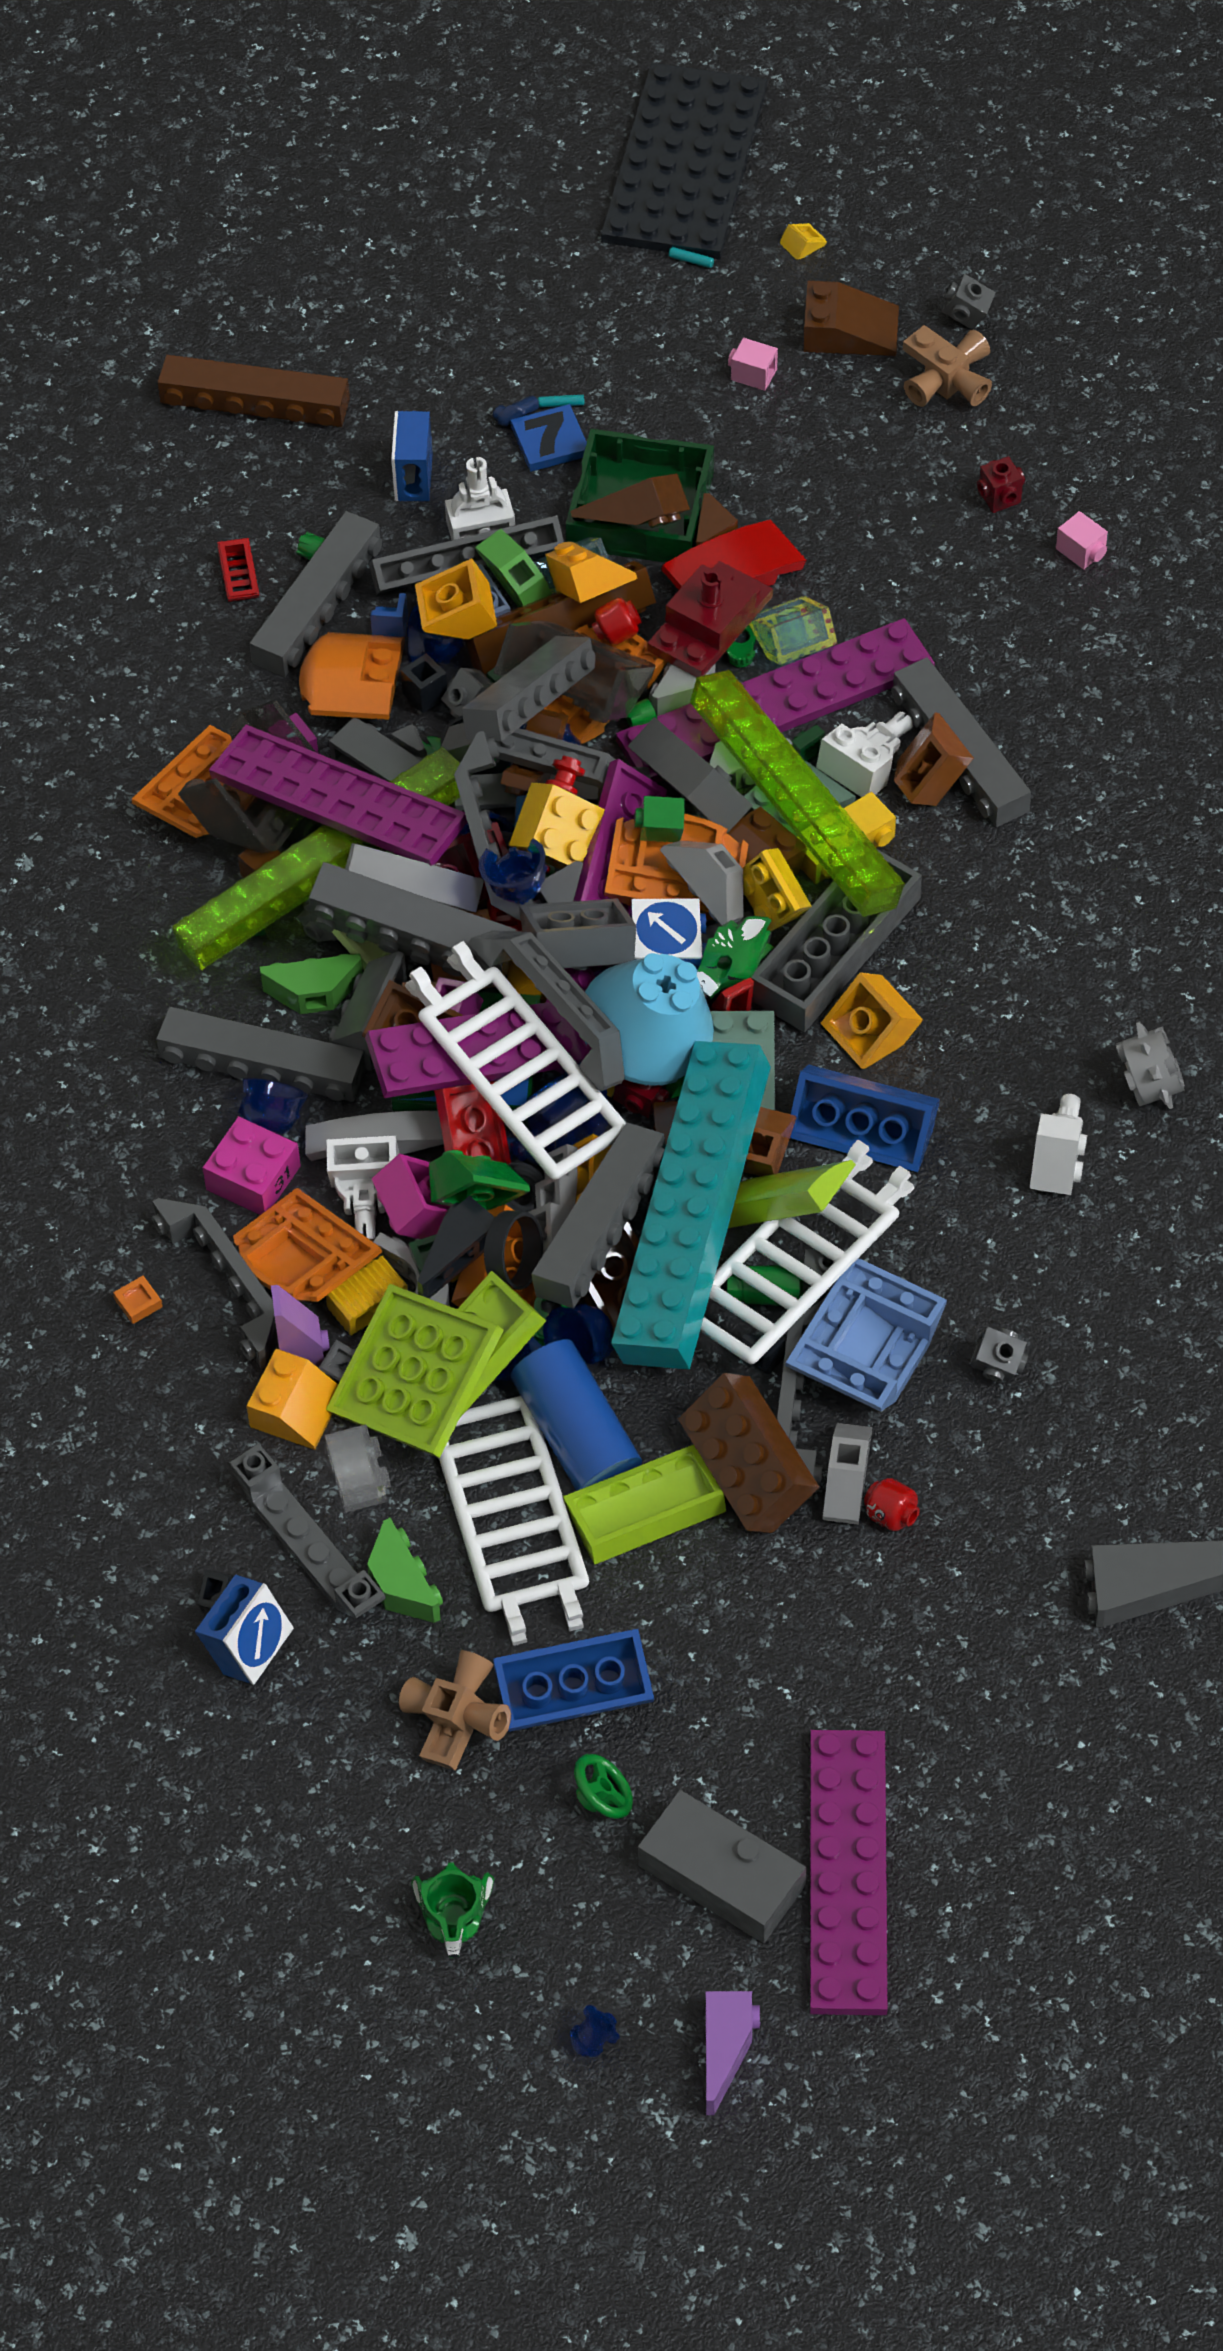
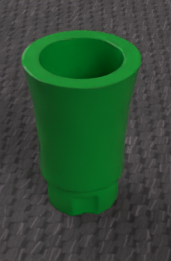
M780 1265L747 1266L796 1299L803 1295V1280ZM734 1274L727 1279V1293L745 1304L781 1306Z

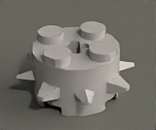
M1138 1021L1136 1022L1137 1036L1116 1043L1122 1062H1125L1127 1071H1124L1130 1090L1134 1091L1139 1106L1161 1099L1169 1109H1172V1095L1185 1091L1177 1059L1174 1058L1169 1045L1166 1046L1170 1041L1163 1027L1147 1031L1141 1022Z

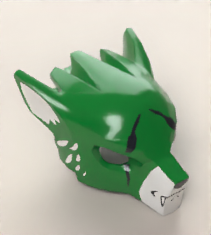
M749 916L739 925L730 920L726 924L718 926L714 938H708L701 964L697 970L698 980L707 998L711 1000L721 989H727L745 979L753 977L760 961L766 958L774 948L771 944H767L770 937V931L767 930L771 923L770 918Z
M454 1862L448 1863L435 1877H430L422 1882L419 1876H415L411 1881L415 1898L421 1908L429 1933L434 1939L445 1943L449 1958L459 1957L462 1942L471 1939L478 1932L484 1908L489 1900L495 1880L489 1872L484 1874L482 1880L474 1875L468 1876L457 1868Z

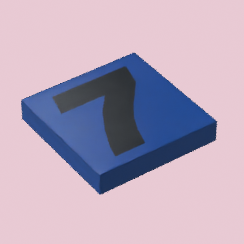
M570 404L511 420V428L530 472L583 458L587 442Z

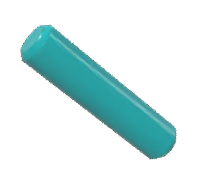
M675 247L669 250V257L707 268L713 267L714 259L712 257Z
M584 395L538 397L539 408L560 407L568 404L571 406H583L585 404Z

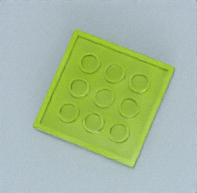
M389 1283L326 1410L335 1416L440 1458L504 1330L494 1323Z

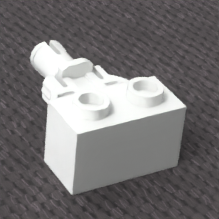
M476 457V468H474L473 458L469 459L466 463L468 477H466L467 490L465 489L464 482H461L459 484V491L453 499L445 500L446 522L451 540L515 526V515L507 489L501 490L493 477H488V486L487 462L481 457Z
M898 712L887 723L878 722L876 724L872 722L866 727H855L852 729L844 724H840L822 738L816 768L860 797L865 796L871 791L877 794L888 784L893 756L899 750L901 743L899 737L913 727L911 717L909 715L904 717V712Z
M1074 1094L1062 1096L1057 1113L1052 1115L1041 1113L1036 1136L1030 1189L1071 1195L1073 1182L1080 1183L1084 1162L1077 1161L1078 1155L1084 1156L1087 1135L1081 1134L1083 1120L1081 1117H1078L1081 1101Z
M396 1136L327 1139V1173L331 1188L335 1187L338 1195L344 1201V1212L346 1215H352L353 1202L355 1229L364 1236L366 1231V1237L373 1242L376 1238V1200L378 1198L372 1178L400 1154ZM378 1200L379 1213L386 1212L384 1205Z

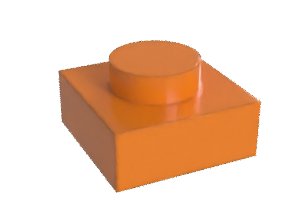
M143 1275L113 1292L115 1301L132 1324L163 1307L162 1300Z

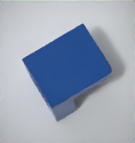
M406 593L399 594L397 608L376 606L375 610L371 611L372 635L405 637L408 621Z

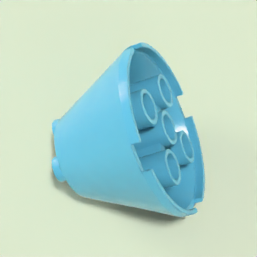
M650 953L644 958L615 965L595 977L585 991L590 999L620 1031L625 1080L643 1085H665L677 1082L678 1078L686 1075L695 1041H713L712 1015L697 977V969L692 963L684 962L675 956Z

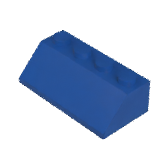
M808 1064L800 1071L791 1110V1115L796 1116V1121L790 1138L847 1154L853 1144L860 1140L869 1146V1151L866 1155L871 1157L872 1160L896 1167L901 1166L904 1169L918 1172L933 1132L940 1099Z

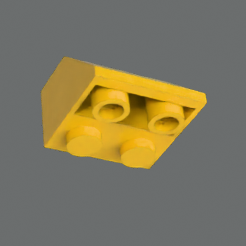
M779 848L762 851L742 868L743 894L751 904L755 916L771 919V923L767 928L770 932L797 919L812 907Z

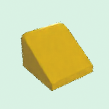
M809 223L788 224L780 240V244L795 259H802L822 248L827 243L826 239Z

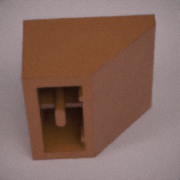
M935 712L897 760L894 781L911 803L937 806L974 757L940 713Z
M760 1107L743 1172L757 1176H766L779 1172L796 1121L795 1115Z

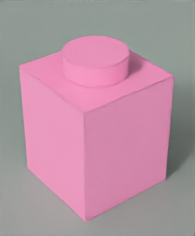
M743 338L738 348H733L729 355L728 366H731V380L766 391L777 371L778 348Z
M1078 511L1058 528L1056 549L1082 569H1086L1090 564L1098 562L1104 557L1107 551L1108 531Z

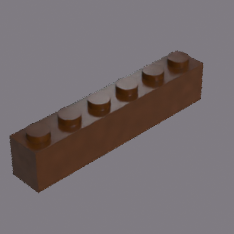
M167 354L158 379L160 402L164 404L217 410L234 414L255 415L264 418L285 419L294 422L315 423L324 426L342 427L350 401L348 378Z
M636 561L622 565L635 572L637 579L582 603L561 592H556L496 617L497 627L469 640L464 639L472 666L483 674H487L510 656L517 662H523L555 636H567L588 624L589 629L592 628V623L596 622L595 610L619 597L623 598L626 602L631 600L638 613L644 612L647 606L656 603L646 567Z

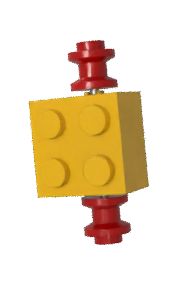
M562 756L561 760L554 759L552 765L557 769L555 778L547 780L545 784L531 783L509 843V846L530 855L529 858L519 856L517 862L522 866V870L519 876L511 877L510 883L515 885L514 891L521 895L531 893L534 896L535 885L539 882L541 874H546L550 871V867L543 862L560 870L575 861L583 862L587 855L590 841L605 809L577 796L578 790L573 785L576 777L584 776L585 770L580 767L581 762L575 758Z

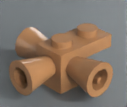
M923 325L903 341V351L925 366L924 373L904 383L906 395L917 406L924 407L936 392L948 399L959 390L972 406L979 405L988 396L992 387V381L969 371V364L990 354L989 343L980 332L970 330L955 347Z
M461 1650L453 1683L436 1678L431 1687L418 1678L412 1677L403 1685L399 1696L401 1711L404 1713L425 1714L434 1722L419 1755L426 1762L456 1771L474 1729L495 1741L502 1739L507 1733L511 1722L509 1706L506 1704L484 1703L475 1695L477 1689L494 1667V1664L486 1658Z

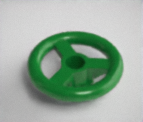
M585 1754L579 1757L574 1766V1777L578 1786L576 1791L577 1798L582 1806L591 1812L598 1811L609 1818L621 1819L626 1817L633 1807V1795L623 1774L614 1764L600 1755ZM587 1765H593L594 1772L592 1778L587 1781L585 1768ZM607 1774L613 1779L620 1793L614 1789L611 1781L607 1777Z

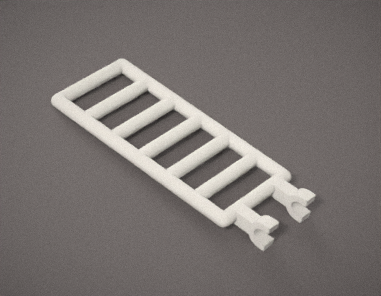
M462 941L452 947L451 951L454 954L448 957L447 962L455 970L462 973L467 979L466 983L442 997L431 984L425 970L419 967L410 973L409 977L411 980L406 982L405 987L426 1006L418 1014L420 1021L551 1179L557 1180L612 1145L626 1122L579 1068L575 1060L497 967H490L484 971L474 960L469 947ZM490 983H493L504 996L503 999L450 1032H447L436 1018ZM514 1008L526 1023L471 1058L457 1044ZM534 1034L547 1048L546 1051L493 1084H490L479 1070ZM557 1060L569 1076L512 1111L500 1095ZM577 1086L591 1101L536 1137L522 1123V1121ZM600 1112L612 1128L556 1164L544 1147Z
M857 1140L850 1148L847 1157L843 1160H853L856 1166L843 1182L840 1189L875 1210L881 1216L867 1228L828 1203L823 1212H819V1214L858 1238L845 1252L792 1217L764 1222L716 1270L709 1298L764 1335L750 1348L705 1317L703 1318L700 1332L749 1364L756 1363L899 1217V1210L893 1205L900 1197L907 1196L914 1189V1185L907 1181L911 1177L910 1172L899 1166L892 1173L889 1182L877 1194L872 1193L852 1180L859 1171L867 1169L873 1163L872 1158L866 1155L869 1151V1146ZM781 1227L834 1261V1263L821 1276L767 1241V1239ZM757 1250L811 1287L799 1299H796L743 1263ZM734 1274L787 1309V1311L775 1323H772L721 1289L720 1286Z
M521 1396L470 1408L460 1417L456 1426L520 1410L526 1426L449 1445L448 1441L439 1458L483 1607L488 1612L503 1609L513 1646L527 1643L526 1627L518 1607L520 1604L559 1595L569 1631L584 1628L582 1621L583 1613L575 1590L583 1589L589 1584V1577L544 1435ZM526 1440L531 1441L535 1456L458 1474L454 1461L455 1458ZM540 1470L544 1486L467 1504L463 1488ZM549 1499L553 1516L478 1535L476 1533L472 1518ZM556 1529L559 1530L563 1546L489 1565L485 1563L482 1548ZM568 1559L573 1576L495 1596L490 1579Z

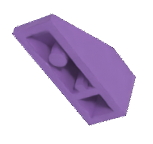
M279 1285L271 1286L279 1350L308 1359L315 1366H320L324 1360L323 1351L330 1350L328 1331L320 1330L319 1317Z
M706 1991V2115H715L752 2044V2029H760V2005H752V1991Z

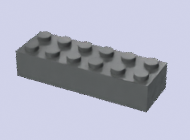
M866 843L756 969L752 977L754 981L752 1002L767 1011H774V1015L805 1033L921 898L922 875Z
M323 862L309 896L311 921L315 922L314 924L318 928L329 932L335 929L347 933V937L356 942L364 943L369 941L378 944V947L387 953L403 952L409 955L411 960L422 965L432 963L442 967L444 972L453 976H461L462 973L455 970L447 962L448 957L454 954L451 951L452 947L464 941L471 950L474 960L485 971L490 967L480 959L477 952L468 943L470 939L492 930L516 931V929L326 862ZM512 959L492 967H497L506 977ZM490 983L485 987L492 988L494 984Z

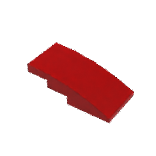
M769 519L719 535L691 548L663 564L661 570L680 590L702 564L712 569L721 561L770 586L775 584L778 575L802 570L806 559L772 520Z

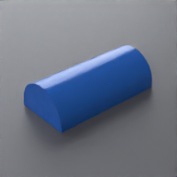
M563 1339L547 1344L529 1354L515 1366L510 1378L576 1491L642 1465L640 1455L572 1340Z
M638 1629L493 1658L500 1704L508 1705L511 1711V1722L508 1732L654 1702Z

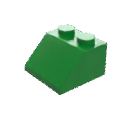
M449 1150L444 1152L441 1157L429 1163L431 1203L452 1206L455 1203H461L470 1195L488 1211L530 1192L529 1184L504 1162L493 1161L489 1156L472 1157L463 1155V1152L459 1150Z

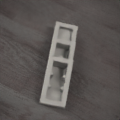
M353 843L345 868L346 870L434 901L471 912H476L484 883V879L435 865L430 866L428 863Z
M438 1111L373 1113L306 1125L305 1155L311 1161L326 1158L327 1139L396 1136L400 1154L442 1145L444 1142Z
M566 1144L548 1154L557 1164L577 1151V1147ZM577 1167L557 1180L551 1179L544 1171L545 1179L535 1184L536 1209L528 1213H531L537 1219L542 1231V1256L575 1205L578 1180Z

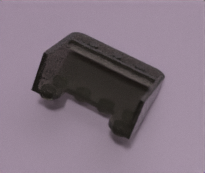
M548 621L509 624L494 674L503 677L555 636H588ZM591 638L592 650L595 652V668L558 698H562L563 695L572 698V704L590 712L588 717L602 723H607L608 720L619 721L620 718L628 717L652 679L656 665Z
M276 700L241 711L230 726L232 741L247 724L316 752ZM217 778L206 782L202 779L190 780L178 793L210 835L262 854L278 850L303 817L300 814L224 784L222 786Z

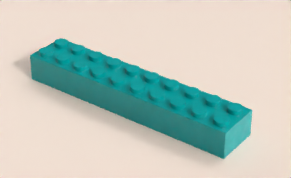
M695 1041L611 1342L623 1364L690 1370L771 1069L760 1045Z

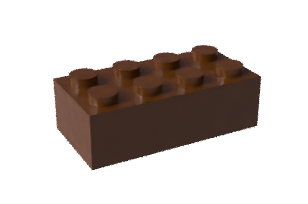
M723 1373L678 1418L747 1531L773 1533L819 1488V1485L750 1376Z

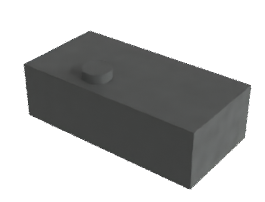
M655 717L628 745L661 779L704 817L727 828V833L753 806L729 783L732 778L720 766L717 765L713 768Z
M679 1790L638 1846L639 1867L763 1944L806 1886V1867L682 1790Z

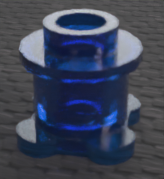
M587 2005L583 2010L586 2019L581 2025H575L570 2030L569 2036L572 2047L577 2053L582 2056L598 2057L603 2051V2045L606 2041L614 2044L619 2040L620 2036L615 2028L617 2021L612 2014L608 2012L603 2013L594 2006Z

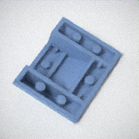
M858 1258L837 1279L787 1359L785 1366L881 1412L896 1402L927 1351L947 1299Z

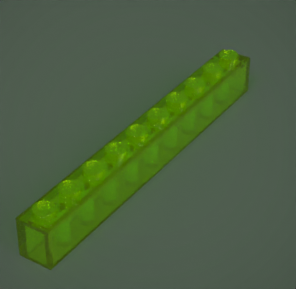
M730 670L697 677L690 699L692 706L861 915L865 917L897 908L905 885L901 877L893 870L883 855L874 847L865 833L848 815L847 811L833 797L829 789L815 775L811 767L806 764L795 748L778 730L777 726L769 719L760 705L746 691L742 683L737 680Z
M441 747L434 753L427 755L422 761L407 771L400 773L390 783L448 806L460 798L454 776L460 763L444 747ZM320 826L315 832L300 842L293 844L288 850L273 860L266 862L261 868L244 879L237 881L232 887L217 897L210 899L205 905L173 925L172 929L178 946L200 970H203L309 899L323 862L345 869L352 843L380 851L383 848L329 826Z

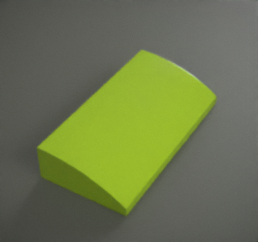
M853 1160L744 1180L739 1184L728 1228L823 1212L856 1164Z
M493 1271L485 1277L457 1309L494 1323L504 1330L462 1415L546 1322L532 1306Z
M694 1444L563 1496L575 1528L594 1565L726 1512L724 1493Z

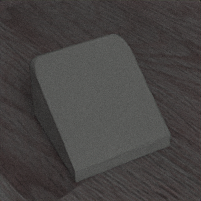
M411 724L391 734L393 740L398 742L403 749L414 756H420L430 766L431 761L416 726Z

